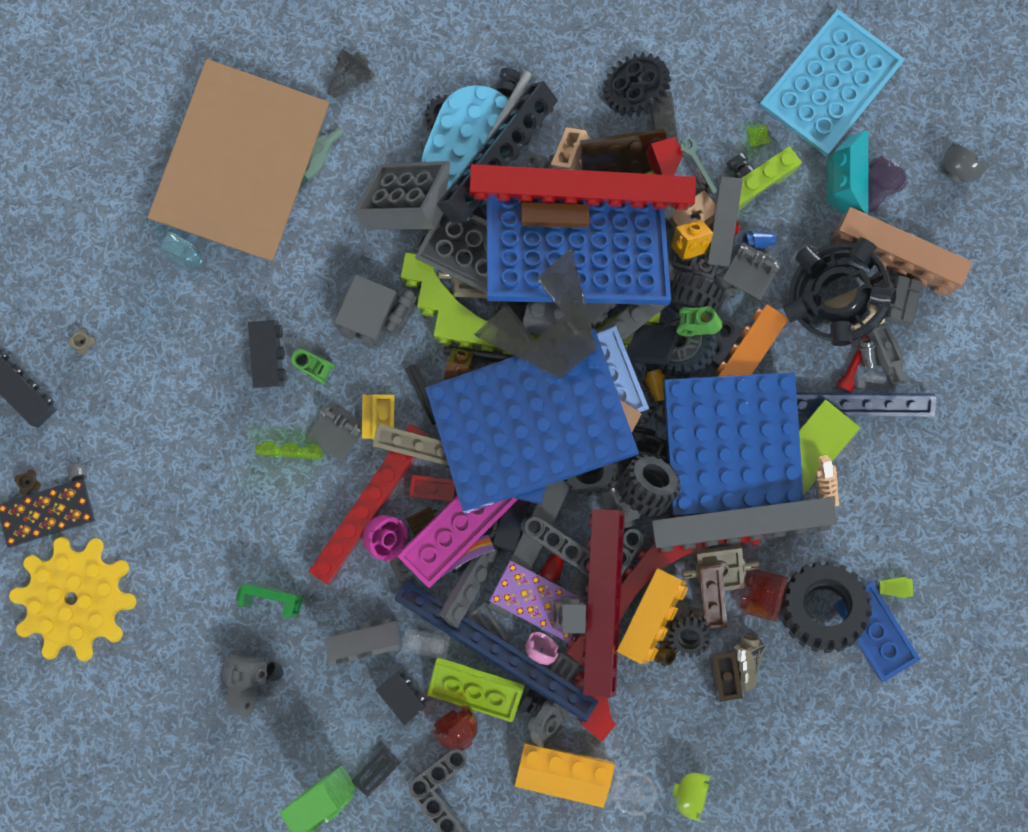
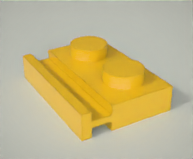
M362 394V439H374L377 424L394 428V395Z

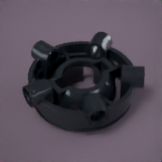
M859 237L855 244L835 243L824 246L816 251L811 246L802 248L795 257V260L800 265L795 271L790 284V302L783 305L784 312L790 323L798 320L808 332L818 338L830 341L833 346L850 345L852 341L868 335L877 328L885 318L889 308L894 307L897 295L896 288H891L890 277L885 266L874 254L877 246L871 241ZM851 258L854 263L869 270L875 266L880 273L869 277L863 268L860 269L848 264L838 265L837 259ZM832 261L833 266L826 269L828 267L827 263ZM842 276L859 277L865 283V285L857 288L855 298L847 306L831 308L825 304L821 305V296H819L821 286L826 287L836 278ZM812 278L814 280L816 278L812 285L811 293L806 294L808 306L802 298L803 292L809 279ZM881 280L884 281V287L874 286V283H878ZM870 299V304L876 311V313L872 316L870 320L864 323L863 321H865L871 314V311L867 308V304ZM814 312L825 324H830L831 334L823 333L809 324V322L814 321L811 313ZM860 324L861 327L855 329L854 326H857V325Z

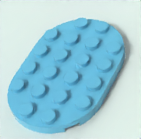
M479 85L461 88L445 100L438 113L423 150L421 162L449 161L450 169L447 190L485 143L509 100L495 89Z

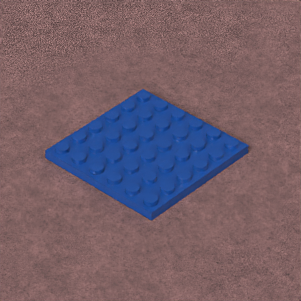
M795 372L663 380L668 464L672 466V470L676 471V476L680 478L679 484L681 485L679 494L671 503V515L722 512L804 501Z

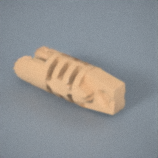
M828 455L820 456L819 469L816 470L818 499L833 497L834 506H838L839 496L835 465L832 466V461Z

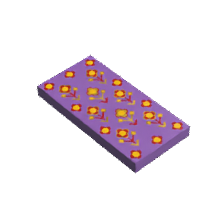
M511 560L508 561L488 600L568 643L573 633H561L552 628L553 600H560L561 596H569L579 599V602L588 605V601Z

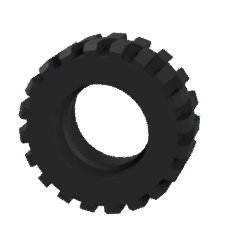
M819 561L813 562L811 567L805 565L799 573L795 572L791 576L784 589L780 608L784 627L789 628V635L793 639L796 637L799 640L798 644L803 647L805 645L810 646L811 651L818 652L820 649L824 650V653H831L833 650L839 652L844 650L846 646H852L861 637L870 621L872 605H870V592L865 591L867 585L863 580L860 582L857 580L858 574L856 572H847V566L840 564V567H835L834 562L827 561L826 565H821ZM817 589H827L837 593L846 604V618L842 623L834 626H824L816 623L807 615L804 609V600L808 593Z

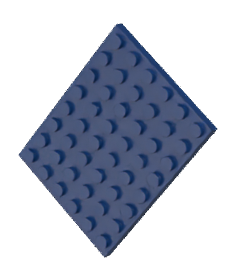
M497 197L487 198V301L670 305L671 293L664 209H653L651 205H644V208H631V204H622L621 207H610L608 203H600L599 206H589V228L521 226V203H542L541 200L532 199V202H520L519 198H510V201L496 200ZM555 200V203L552 204H564V201ZM577 202V204L586 205V202Z
M595 328L566 338V340H560L425 387L464 514L639 454Z

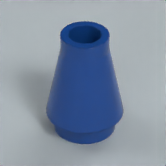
M748 231V233L743 234L742 243L760 250L769 246H775L776 235L775 233Z

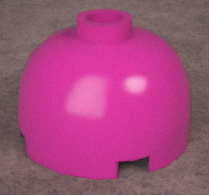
M380 515L372 519L366 525L362 535L366 551L371 556L384 561H392L398 558L397 554L405 547L403 546L405 539L408 540V531L405 524L401 520L388 515Z

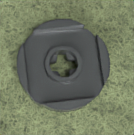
M546 700L538 715L529 722L528 728L531 730L532 742L544 748L543 745L551 746L563 730V726L560 724L562 718L566 720V710L551 700Z

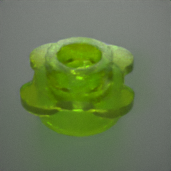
M763 124L760 127L751 126L748 128L747 133L750 135L749 143L752 147L763 144L768 145L771 139L767 133L768 126Z

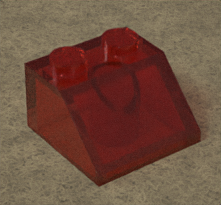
M753 570V574L749 573L746 581V586L749 587L747 596L743 595L740 603V608H743L742 614L765 621L776 622L788 577L760 570Z

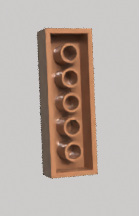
M852 207L841 217L830 240L833 244H855L859 237L871 241L877 246L874 254L881 260L885 268L893 270L896 276L900 275L923 282L922 287L928 286L933 288L934 292L941 296H949L963 286L973 263Z

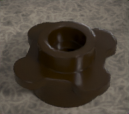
M28 470L27 473L18 474L14 478V481L20 488L19 493L22 495H27L32 490H39L41 487V483L36 479V472L34 470Z
M663 642L658 648L655 662H661L662 666L671 665L677 655L674 651L675 648H671L667 642Z

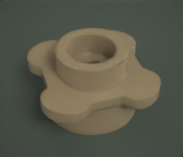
M80 329L69 340V345L76 348L80 355H85L87 349L95 345L96 341L95 338L87 335L86 330Z

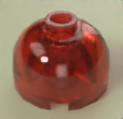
M461 706L462 711L457 713L454 709L449 711L434 724L436 729H432L431 732L442 747L450 750H465L473 744L472 741L478 732V721L469 706Z

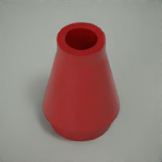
M552 553L540 569V576L556 584L557 580H560L564 561Z

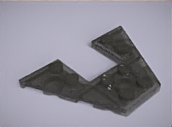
M571 248L536 278L565 314L536 340L533 338L509 306H505L474 335L560 379L596 351L595 341L591 335V323L588 321L585 309L584 292L580 287V275L577 273L573 256L574 249Z

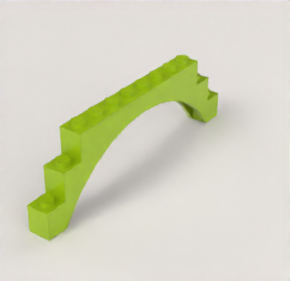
M405 253L401 280L407 287L418 288V285L421 286L417 308L419 311H422V315L434 317L435 314H438L434 338L438 340L439 344L450 346L451 343L460 344V348L472 349V347H479L481 351L494 352L496 350L501 351L502 354L520 355L560 341L559 339L542 335L512 333L476 316L453 297L441 283L440 279H438L433 267L415 259L417 254ZM630 304L616 316L606 320L605 324L602 327L599 326L597 328L596 333H598L601 329L607 326L610 322H612L615 318H617L620 314H622L633 304ZM661 311L644 325L659 324ZM588 328V329H585V330H582V331H578V332H575V333L567 334V337H566V338H569V337H571V336H574V335H577V334H580V333H583V332H586V331H589V330H592V329ZM634 333L623 341L626 351L630 346Z

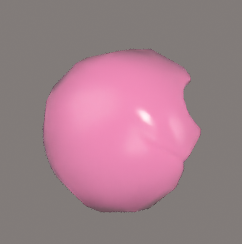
M538 631L530 634L525 644V651L528 657L543 666H547L553 663L558 656L557 650L559 646L551 637Z

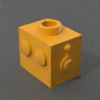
M702 220L677 226L671 247L682 260L708 253L713 232Z

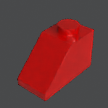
M675 137L652 143L645 151L653 174L675 175L683 157V151H681L680 144L677 143Z

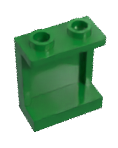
M243 584L242 588L239 587L237 591L236 601H238V607H251L253 596L284 602L282 617H299L303 601L302 595L253 584Z

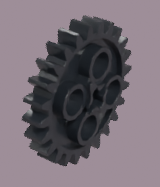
M642 52L641 56L637 57L636 53H634L633 59H629L626 56V62L618 61V68L611 67L613 73L606 74L609 80L603 82L606 87L602 89L605 94L603 97L609 108L613 109L614 113L619 112L622 117L627 113L629 118L632 117L633 113H636L639 117L641 111L648 114V108L650 107L655 110L656 102L662 104L661 96H668L665 90L671 88L669 82L672 81L668 67L664 61L660 60L659 56L654 58L653 54L650 53L646 57L645 53Z

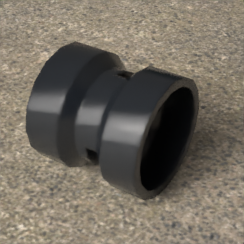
M502 68L499 74L500 82L497 83L496 90L504 96L510 97L520 80V72L511 68Z
M744 152L736 155L726 164L729 170L735 173L734 178L741 179L755 170L753 165L748 163V157Z
M529 690L518 709L523 713L528 712L531 714V718L536 717L546 699L538 698L535 692Z

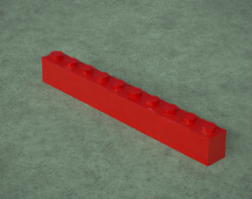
M471 164L469 196H474L476 200H487L488 197H497L496 200L510 201V198H519L520 202H532V199H539L542 203L552 204L555 203V200L564 201V204L586 202V205L599 206L600 203H608L610 207H621L622 204H631V208H644V205H651L653 209L659 210L670 206L675 207V210L686 211L688 207L691 208L695 204L696 177L475 164Z

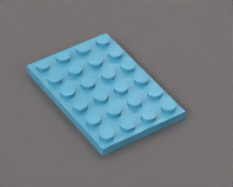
M837 9L761 101L759 106L827 157L905 59Z

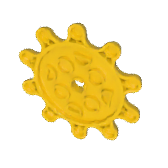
M62 536L54 540V554L50 560L43 561L35 555L25 558L23 565L31 575L30 583L26 587L12 589L9 599L15 604L24 605L27 609L26 618L16 627L17 634L24 638L34 633L41 634L44 638L42 655L45 659H54L62 647L71 646L74 648L77 658L82 662H86L92 658V643L96 638L104 637L113 643L121 640L123 632L115 623V615L120 610L133 609L137 601L133 594L123 593L118 587L119 580L129 571V565L126 561L119 560L113 564H105L101 559L104 545L100 539H91L83 551L75 552L71 549L69 540ZM71 592L77 595V601L73 605L68 604L66 600L67 595Z

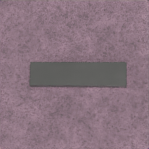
M720 176L712 226L713 236L709 246L707 264L730 266L743 179Z

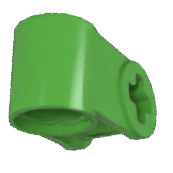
M711 307L682 308L679 310L680 326L677 327V333L682 336L712 335L719 332L722 328L721 319Z
M303 349L295 351L291 357L292 364L297 370L322 385L326 384L325 380L331 369L335 368V365ZM307 356L308 361L305 365L300 366L297 364L299 357Z

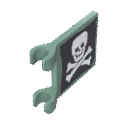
M692 138L688 139L691 144L688 149L687 142L681 140L679 147L683 151L682 156L693 176L696 177L701 190H705L707 194H714L717 190L696 155L695 141Z

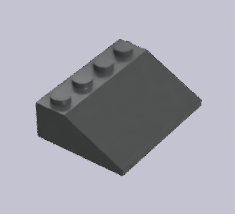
M449 161L380 164L354 214L367 230L435 229L443 214L436 204L447 191L450 169Z
M443 213L436 228L429 229L415 259L487 294V220L473 214L472 218L465 223H452Z

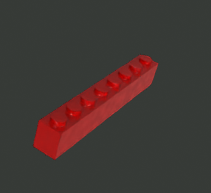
M411 423L405 430L406 432L429 437L428 434ZM390 451L308 571L325 584L331 585L361 541L366 525L378 516L416 460V457Z

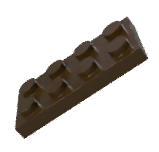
M665 129L580 140L581 170L646 174L652 171L645 151L652 143L666 140L667 132Z

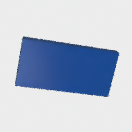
M869 581L866 583L865 591L870 592L871 595L870 605H872V613L865 631L857 639L856 643L879 680L883 683L919 661L920 657L873 582ZM841 598L833 603V606L841 619L844 620L847 615V607Z

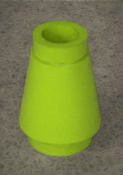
M907 577L879 581V593L904 599L913 597V580L907 579Z

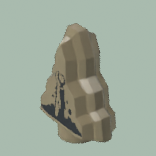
M752 635L741 636V643L734 647L741 689L745 692L756 686L758 669L761 665L766 645L759 637Z

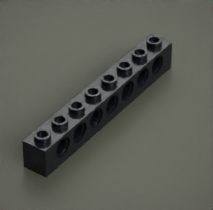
M544 81L529 85L436 204L452 223H465L469 221L476 207L484 202V200H476L474 196H469L471 164L509 166L520 155L519 151L522 147L531 141L532 134L543 125L542 121L545 117L553 112V107L558 102V99Z

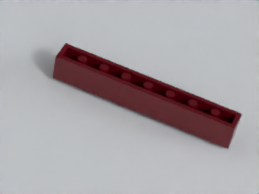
M593 509L592 514L589 515V527H592L591 536L588 538L590 559H588L586 565L587 573H589V582L586 583L585 594L588 596V605H586L587 628H585V633H583L586 650L582 654V665L585 666V671L581 677V689H584L583 695L611 698L616 695L625 511Z

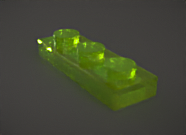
M263 441L262 445H255V454L258 456L324 461L325 452L319 449L317 445H306V448H297L298 444L284 443V447L275 446V442Z

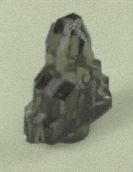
M341 50L336 57L338 63L334 67L335 76L330 81L327 93L332 98H336L345 94L349 88H357L362 83H368L375 74L367 67L369 65L367 58L359 52H355L352 55L345 50Z

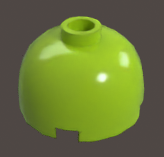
M689 773L682 778L680 784L675 783L672 797L676 798V807L684 817L700 822L701 816L697 815V813L702 814L709 784L705 783V781L710 782L711 776L702 773Z

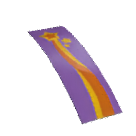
M489 535L480 537L442 576L475 557L494 551L495 549Z

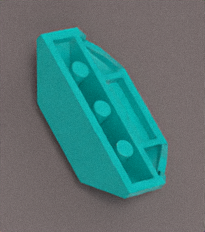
M866 130L849 136L827 159L826 202L843 215L850 207L868 215V131Z

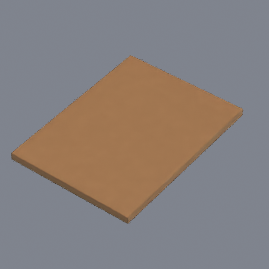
M206 59L147 218L151 221L273 262L330 103Z

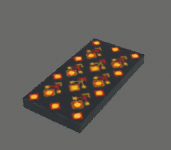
M84 479L75 480L0 504V521L7 548L95 521Z

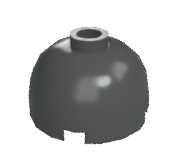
M955 143L950 145L943 161L944 168L949 172L947 177L956 183H959L960 180L967 183L974 182L985 173L989 164L984 159L982 162L978 161V155Z

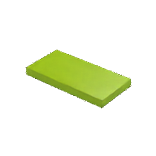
M827 400L821 403L799 430L803 496L817 480L816 470L819 469V457L828 455L829 459L833 461L861 428Z
M437 657L427 696L513 723L525 685Z

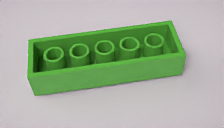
M341 765L303 791L279 814L291 832H314L321 823H328L342 811L345 805L354 797L353 792L357 787Z

